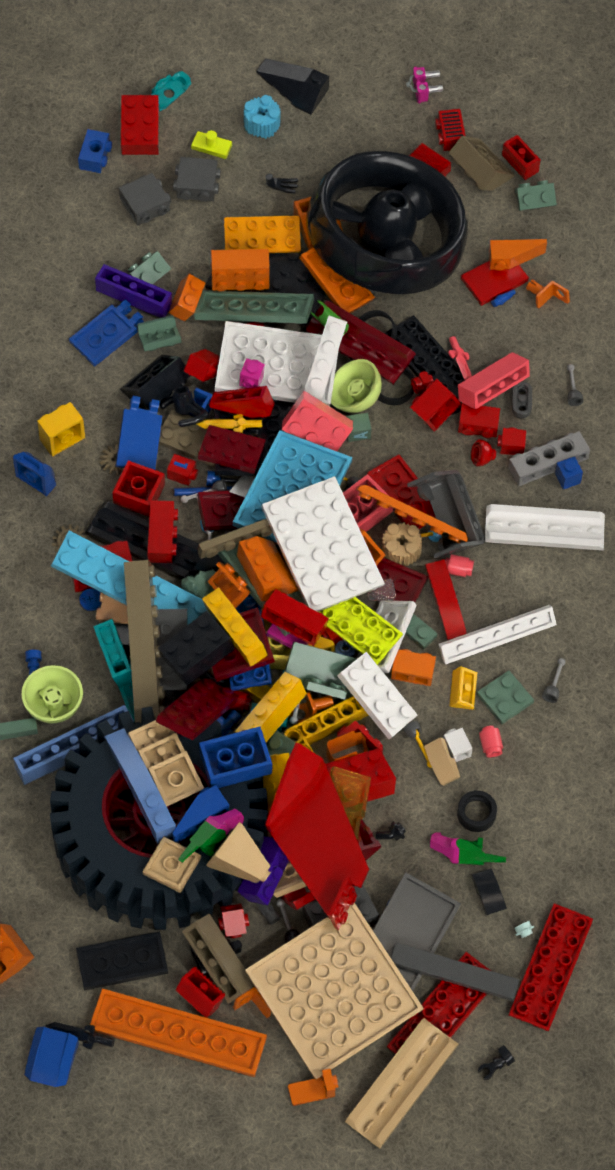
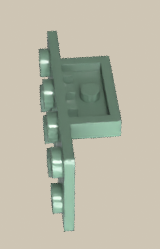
M293 642L285 672L301 679L304 688L307 690L345 700V698H351L353 695L337 675L358 658Z

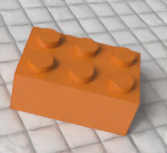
M269 249L211 250L212 291L255 289L260 291L269 289Z

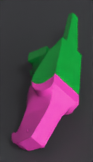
M233 809L222 815L209 816L190 838L189 841L191 843L178 860L183 863L198 848L211 857L214 854L215 845L221 842L239 822L243 824L244 816L237 809Z
M441 832L431 835L430 848L444 854L453 864L484 865V862L506 863V857L487 854L482 851L483 838L478 837L475 841H468L460 838L445 837L441 835Z

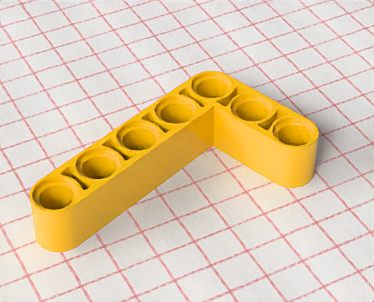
M353 696L288 728L284 735L289 738H296L297 743L302 744L313 752L310 747L311 744L339 731L344 726H349L355 720L359 721L369 715ZM344 711H349V712H351L352 714H350V715H344L343 712H344ZM326 720H331V721H333L334 723H332V724H327V723H325V721H326ZM308 729H314L315 732H314V733H309V732H307V730H308Z

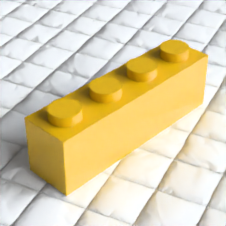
M219 587L202 598L207 611L230 636L234 646L250 667L267 656L263 643Z
M284 672L235 730V733L261 727L265 742H267L307 694L301 679Z

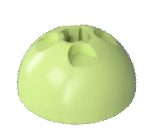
M365 359L353 360L343 365L335 373L331 404L346 413H359L370 408L377 401L382 387L381 376L376 366Z
M51 665L35 670L28 676L22 687V700L26 710L35 719L44 723L54 724L68 720L77 712L83 698V688L79 678L71 670L62 666Z

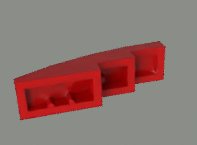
M445 559L425 564L447 640L467 634Z

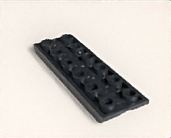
M414 315L396 326V341L416 353L408 367L417 377L421 372L426 371L428 375L433 377L434 381L438 379L459 401L458 384L465 381L457 363ZM392 329L385 332L384 334L391 336ZM460 402L461 405L451 415L461 411L462 402Z
M104 501L86 529L85 534L108 545L116 541H127L131 556L140 560H148L149 520L109 501ZM177 534V538H173V544H177L176 556H172V563H151V565L180 579L195 575L197 572L195 567L199 559V543Z

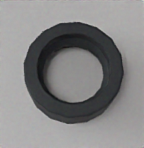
M474 790L466 793L460 799L457 817L459 823L465 829L471 832L486 831L496 820L497 805L490 794ZM472 801H481L488 806L489 816L483 821H473L466 816L465 807Z

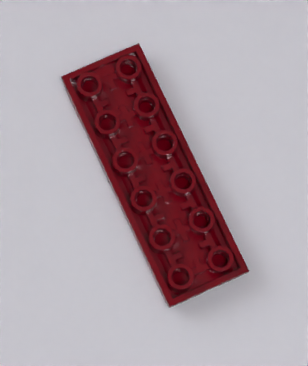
M325 300L323 303L341 319L347 321L349 325L348 331L342 337L338 352L351 360L365 359L372 362L378 369L381 378L394 385L416 353L334 303ZM322 305L315 314L318 317H320L324 312V307ZM313 317L303 331L323 335L325 327Z

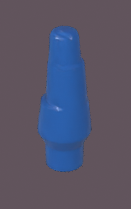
M512 289L496 296L491 301L492 306L503 305L516 291Z

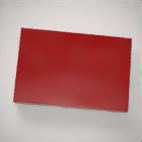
M489 260L462 274L461 280L479 304L483 306L494 300L496 296L525 284L529 281V277L520 265L501 271L490 270Z

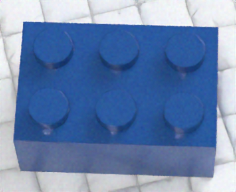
M261 727L199 743L200 756L210 788L214 785L222 788L272 774V761Z

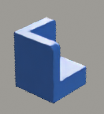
M195 388V402L207 410L209 414L212 409L209 403L213 394Z

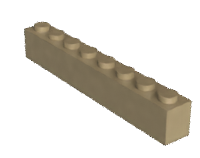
M149 560L124 562L135 723H141L142 708L152 707L155 720L158 714L165 710V706H162L161 698H164V688L160 686V678H163L162 666H159L158 658H161L158 649L160 645L157 646L160 629L156 625L155 620L158 617V607L154 605L157 589L156 585H153L152 579L155 577V567L151 565Z

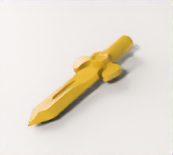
M242 414L234 416V419H205L197 425L204 429H208V426L212 425L243 433L245 428H262V420H246Z

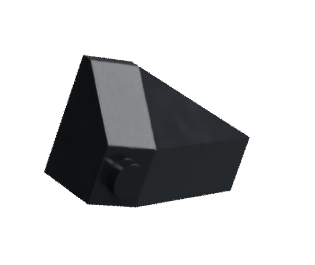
M265 58L257 70V74L271 86H274L283 97L291 101L295 108L312 115L329 90V76L312 68Z

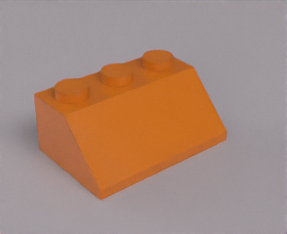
M255 536L239 542L236 556L262 602L267 601L275 589L286 594L299 590L273 541Z

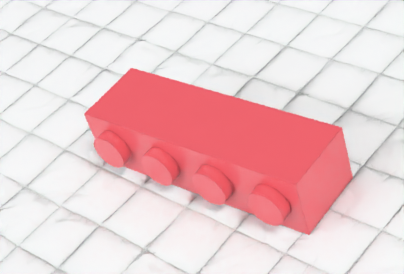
M513 352L458 384L459 401L474 409L479 408L530 377L529 360Z

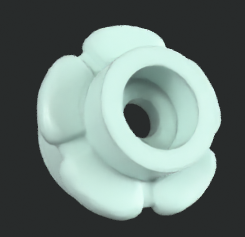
M527 921L515 927L514 929L517 933L515 935H520L521 938L532 934L531 929L534 928V925L532 926L530 921Z

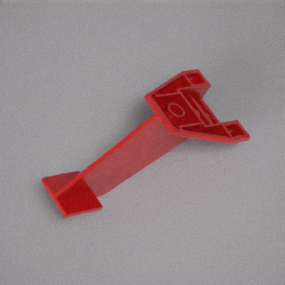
M296 742L287 760L265 825L271 837L283 851L331 920L335 929L339 930L341 925H344L347 921L350 905H353L356 901L357 894L354 886L362 887L369 867L323 758Z

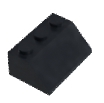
M161 355L121 387L120 390L129 399L132 396L140 397L139 408L149 410V403L152 399L161 401L170 397L173 393L172 391L176 387L183 386L191 375L184 372L185 364L180 357Z

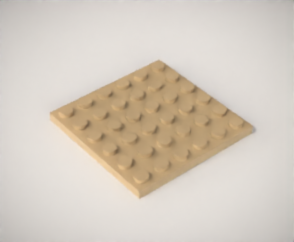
M355 903L350 905L347 921L344 925H341L339 930L335 929L331 920L326 917L245 969L246 974L314 1079L322 1076V1070L334 1069L424 1009Z

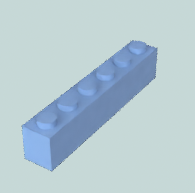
M123 705L14 757L15 769L23 784L26 785L65 766V756L70 749L79 754V739L87 733L94 740L97 739V725L107 720L113 730L117 729L119 714L128 711L126 706Z

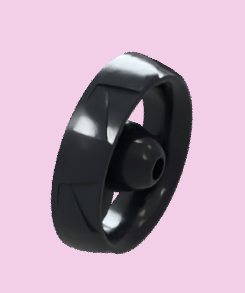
M389 151L356 153L339 162L320 179L311 196L306 214V226L311 243L322 260L331 269L356 285L388 294L418 293L443 283L458 267L465 250L468 235V220L465 217L464 205L453 184L438 170L425 162L405 154ZM385 187L394 189L377 193L364 206L362 212L337 202L341 196L358 188ZM431 213L439 225L442 244L435 252L423 257L420 249L412 239L417 228V221ZM336 220L358 223V232L364 244L373 251L385 254V257L374 254L353 242L340 229Z

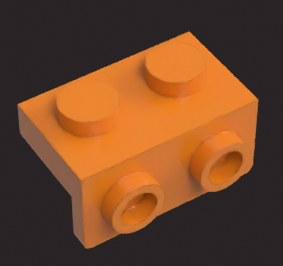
M218 562L216 564L219 567L218 571L207 582L214 590L219 587L236 609L251 593L246 587L248 583L242 577H237L234 574L236 570L230 564L226 563L224 565Z

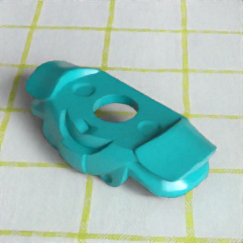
M179 71L173 76L168 75L166 78L158 80L156 86L152 89L151 95L159 96V112L166 109L191 85V78L185 72ZM166 90H172L174 92V96L168 98L164 95V92Z

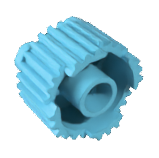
M268 95L247 101L244 106L245 131L248 134L257 135V137L261 136V138L265 139L274 136V132H277L280 127L281 111L277 102H274L272 97Z

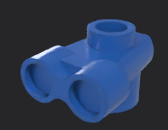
M231 710L225 719L221 716L216 720L221 723L222 736H226L230 731H233L231 727L242 718L236 710Z

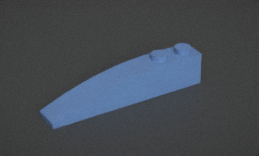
M123 728L106 735L105 739L156 843H160L163 836L168 839L173 837L172 833L176 825L127 732Z

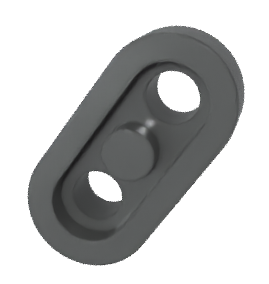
M521 381L513 386L512 412L518 418H526L531 414L532 387L529 383Z

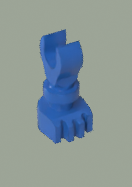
M28 650L25 652V661L29 662L27 664L29 675L40 668L38 663L42 661V652L40 650Z

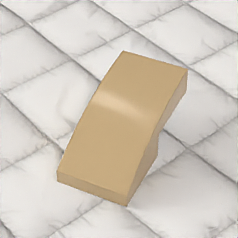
M440 737L424 746L433 771L442 786L460 778L456 761L450 757L444 738Z

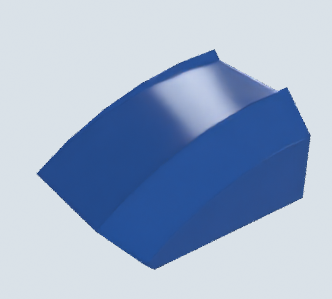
M21 452L13 456L15 476L45 496L54 489L56 480L51 466L28 452Z
M37 1027L24 1075L30 1081L53 1087L66 1085L79 1045L78 1037L46 1027Z

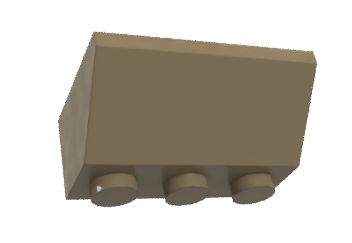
M461 136L449 152L453 157L452 160L465 170L464 173L468 177L473 178L476 186L483 191H493L515 176L479 138Z

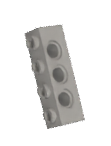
M580 431L568 433L561 439L551 440L540 447H533L523 454H515L510 458L508 468L518 486H522L554 473L557 462L575 457L578 463L589 459L590 448Z

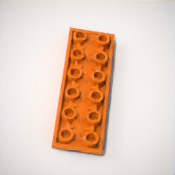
M360 485L355 489L359 491L358 496L366 500L373 498L377 500V505L388 509L390 506L395 509L394 513L404 518L409 515L413 517L412 522L421 526L427 524L431 526V531L442 535L444 532L449 535L448 539L456 543H461V541L467 542L468 540L465 532L374 488Z

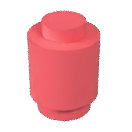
M451 554L450 558L446 557L445 562L449 574L461 577L472 575L473 560Z
M494 726L482 728L479 736L483 752L486 753L488 758L500 756L503 744L499 729L494 728Z

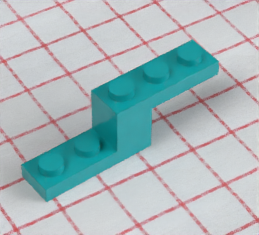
M110 619L93 627L112 678L119 687L125 706L135 723L131 661L126 655L113 619Z

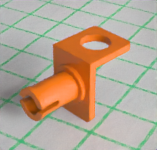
M531 280L527 284L526 289L536 295L537 308L544 305L553 295L566 304L570 302L569 291L553 280L545 287L535 280ZM558 290L562 291L564 296H562Z
M307 692L306 703L300 704L298 709L303 710L306 715L303 719H298L296 724L316 715L319 710L334 706L332 696L326 695L313 699L310 692ZM294 710L290 713V718L293 716Z
M255 987L238 997L234 1002L233 1009L237 1010L252 1000L266 1018H269L271 1015L270 1009Z

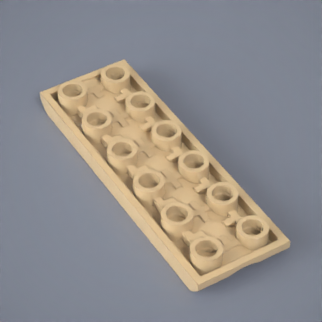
M425 1018L422 1019L350 1113L345 1123L380 1149L459 1044Z

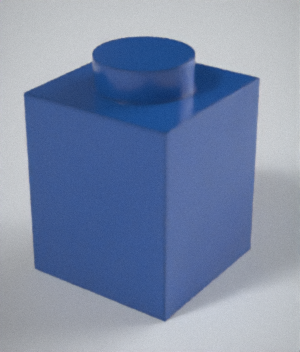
M572 457L557 462L555 475L564 490L581 484L583 471L576 458Z

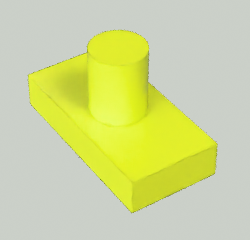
M212 130L207 133L197 131L191 149L226 159L232 147V141L217 137V133Z

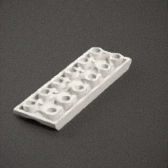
M490 504L486 506L485 542L604 550L605 514L597 511Z

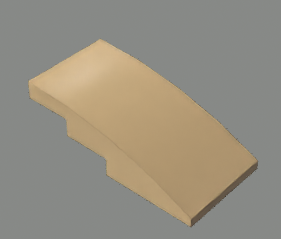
M155 720L128 733L166 807L204 789L187 751L184 750L177 733L156 723Z

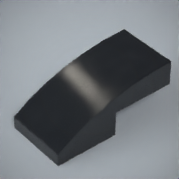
M492 868L471 875L486 915L507 909Z

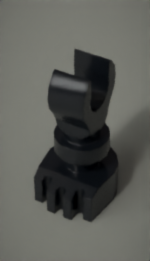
M505 1045L498 1049L500 1057H495L492 1059L493 1062L482 1064L479 1067L478 1073L484 1069L490 1071L483 1078L484 1080H490L497 1069L503 1068V1064L509 1066L515 1062L514 1057Z

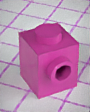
M246 358L240 373L239 386L245 388L259 387L264 377L265 364L255 359Z

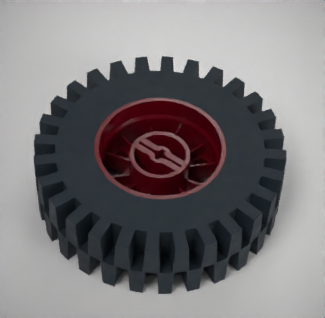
M145 707L142 708L141 723H133L129 711L120 713L117 729L113 730L107 720L97 725L96 740L86 733L79 739V754L70 749L65 756V771L58 769L55 776L56 791H51L50 797L52 812L50 813L54 846L65 878L70 877L72 888L79 897L86 893L88 904L95 911H98L104 905L106 906L109 919L119 922L122 914H126L129 916L131 927L142 929L144 918L153 919L155 930H166L168 918H177L179 928L190 926L191 914L198 912L201 918L208 914L212 917L214 904L218 903L221 907L231 905L233 891H238L243 879L209 868L206 864L211 857L199 848L194 852L200 854L201 859L181 893L143 875V870L153 855L147 854L145 851L154 852L159 843H156L136 800L133 805L121 800L131 790L112 754L105 736L123 728L128 734L139 727L155 721L153 708ZM216 720L194 740L177 733L204 788L210 787L200 756L199 743L222 737L221 723ZM263 776L218 788L229 803V811L237 809L244 816L243 826L259 850H261L264 836L267 837L268 833L265 825L268 818L267 790L263 788ZM200 791L193 794L189 799L184 798L167 806L176 827ZM118 815H122V816H124L125 818H115V817L118 816ZM129 827L131 835L122 841L112 830V828L122 829ZM226 837L221 842L215 845L213 850L214 853L217 851V849L220 847V845L223 843ZM186 839L182 840L178 844L182 845L186 841Z

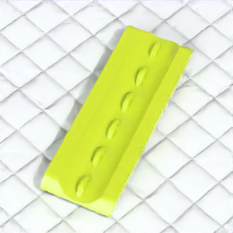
M356 597L319 611L329 618L326 627L362 655L367 652L377 665L403 636L402 632Z

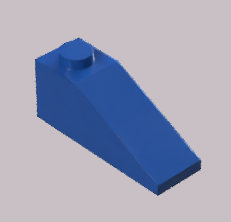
M216 785L211 788H204L197 795L172 833L174 842L179 843L193 835L209 816H218L229 811V803Z

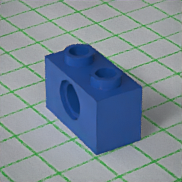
M87 129L78 158L79 169L101 173L102 167L107 165V152H111L112 148L109 133Z

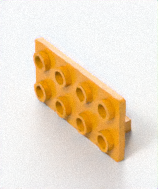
M299 216L224 218L225 250L269 249V253H295L301 251Z

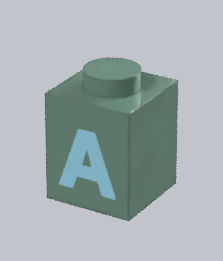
M368 413L346 416L353 421V430L347 437L348 442L371 439L372 429Z

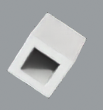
M463 728L451 729L443 735L450 757L454 758L456 762L471 757L473 748Z

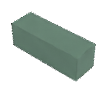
M35 718L0 723V740L38 734Z

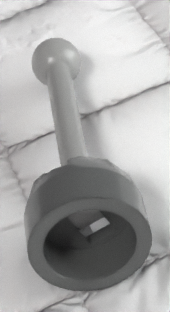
M569 364L567 370L570 373L572 390L568 393V404L570 406H579L583 403V395L580 391L576 390L573 373L575 367L573 364Z
M563 658L558 659V668L552 685L547 686L543 691L542 698L547 702L556 703L558 701L559 690L556 684L562 666L566 663Z

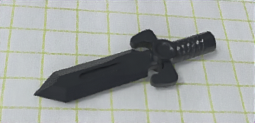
M58 1022L45 1025L49 1029L70 1033L78 1037L80 1041L87 1040V1042L82 1044L87 1049H92L94 1043L113 1047L115 1043L114 1038L98 1035L95 1032L94 1025H86L85 1029Z

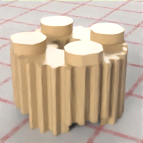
M396 523L390 524L382 538V551L385 553V558L403 566H409V564H413V561L416 562L419 559L422 549V537L419 534V529L415 525L409 526V524L405 525V523H399L398 525Z

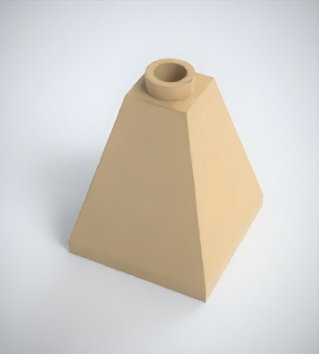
M240 822L229 833L206 864L209 868L254 883L264 882L271 873L268 870L270 868L269 863Z

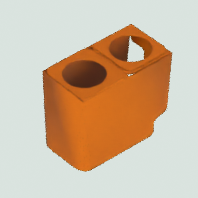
M351 731L328 741L326 752L328 761L333 762L357 755V751L337 759L332 757V754L361 743L364 746L363 751L367 752L368 748L364 735L361 732L354 733L355 731Z

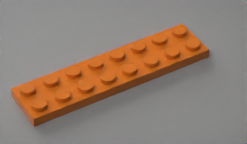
M103 988L90 1025L95 1026V1032L254 1078L267 1040L266 1034Z

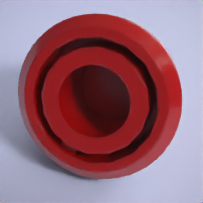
M478 439L473 444L471 460L475 466H484L491 460H495L496 450L492 449L488 442Z

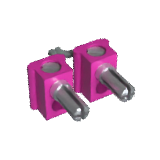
M424 67L413 68V75L406 82V86L410 87L413 92H416V99L419 104L428 101L429 93L443 91L442 85L428 86V83L425 82L428 78L440 77L439 70L427 72ZM412 78H413L414 88H413L412 85H410V83L412 82Z

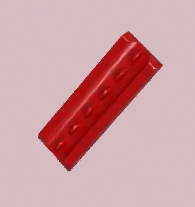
M555 903L553 904L508 1016L549 1032L592 925L593 918Z
M467 952L459 959L460 962L490 970ZM442 980L423 1002L422 1007L424 1009L407 1021L387 1045V1048L396 1054L424 1018L452 1038L486 997L487 993Z

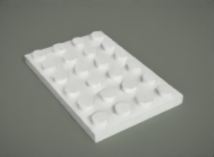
M226 321L215 391L244 389L245 387L239 386L241 370L246 358L255 359L265 364L264 377L260 386L268 387L273 400L295 403L305 389L322 335ZM338 352L321 400L328 406L331 405Z
M335 476L261 505L302 598L309 608L319 612L384 586L385 583Z

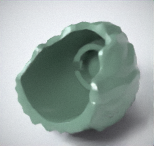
M212 569L206 572L200 571L196 576H187L182 579L181 588L202 599L214 591L207 581L216 572Z

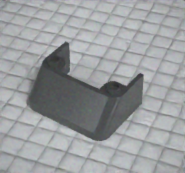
M457 470L432 472L407 483L408 487H418L417 493L420 498L430 501L436 519L465 532L467 535V542L461 541V543H456L448 539L449 535L443 532V537L439 539L438 543L440 552L433 554L434 558L447 557L451 554L484 544L485 537L464 480Z

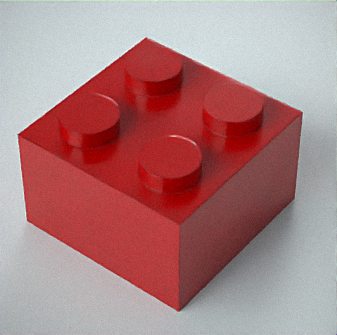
M438 379L430 382L425 389L426 391L421 396H417L410 406L418 418L434 432L461 405L455 395Z
M128 460L112 492L113 504L150 517V500L158 501L165 486V474Z

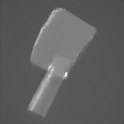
M393 579L383 580L384 586L367 592L368 599L372 601L395 600L396 592Z

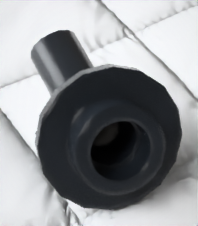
M394 821L388 827L389 831H376V839L394 838L396 841L404 839V833L406 832L400 822L395 823Z

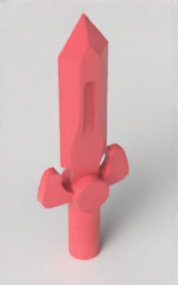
M452 336L449 338V342L453 350H449L448 354L452 359L456 358L463 378L467 380L472 377L466 361L469 360V354L460 348L456 337Z

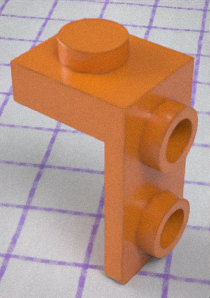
M331 1069L322 1070V1076L318 1079L289 1084L288 1090L293 1106L335 1097V1088H338V1081L336 1075H332Z

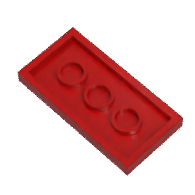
M400 454L367 472L390 497L436 518L430 501H425L419 497L417 493L418 487H408L407 483L418 479V477ZM396 514L405 525H415L418 529L424 527L412 522L413 517L409 515L404 518Z

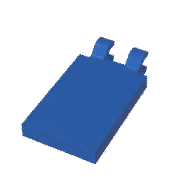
M124 300L116 308L113 305L109 306L69 338V342L95 367L138 332L137 324L144 322L142 320L144 317L137 312L128 319L125 315L132 311L130 308L131 304Z
M132 396L129 409L123 410L115 467L125 468L129 460L155 470L163 417L162 415H157L160 400L152 399L149 403V410L139 408L140 397Z

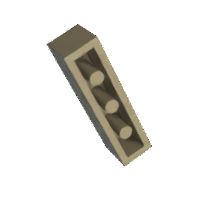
M210 914L195 921L182 931L217 987H219V990L225 993L224 998L228 1004L255 987L246 974L244 966Z

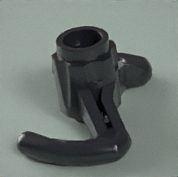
M187 386L176 387L172 396L160 403L161 409H165L174 403L176 413L181 415L191 413L195 415L193 418L180 420L178 422L180 427L198 424L209 416L208 411L195 402L192 392L189 391Z

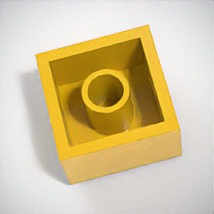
M71 402L59 406L52 413L45 414L37 420L40 441L52 457L85 438L83 418Z

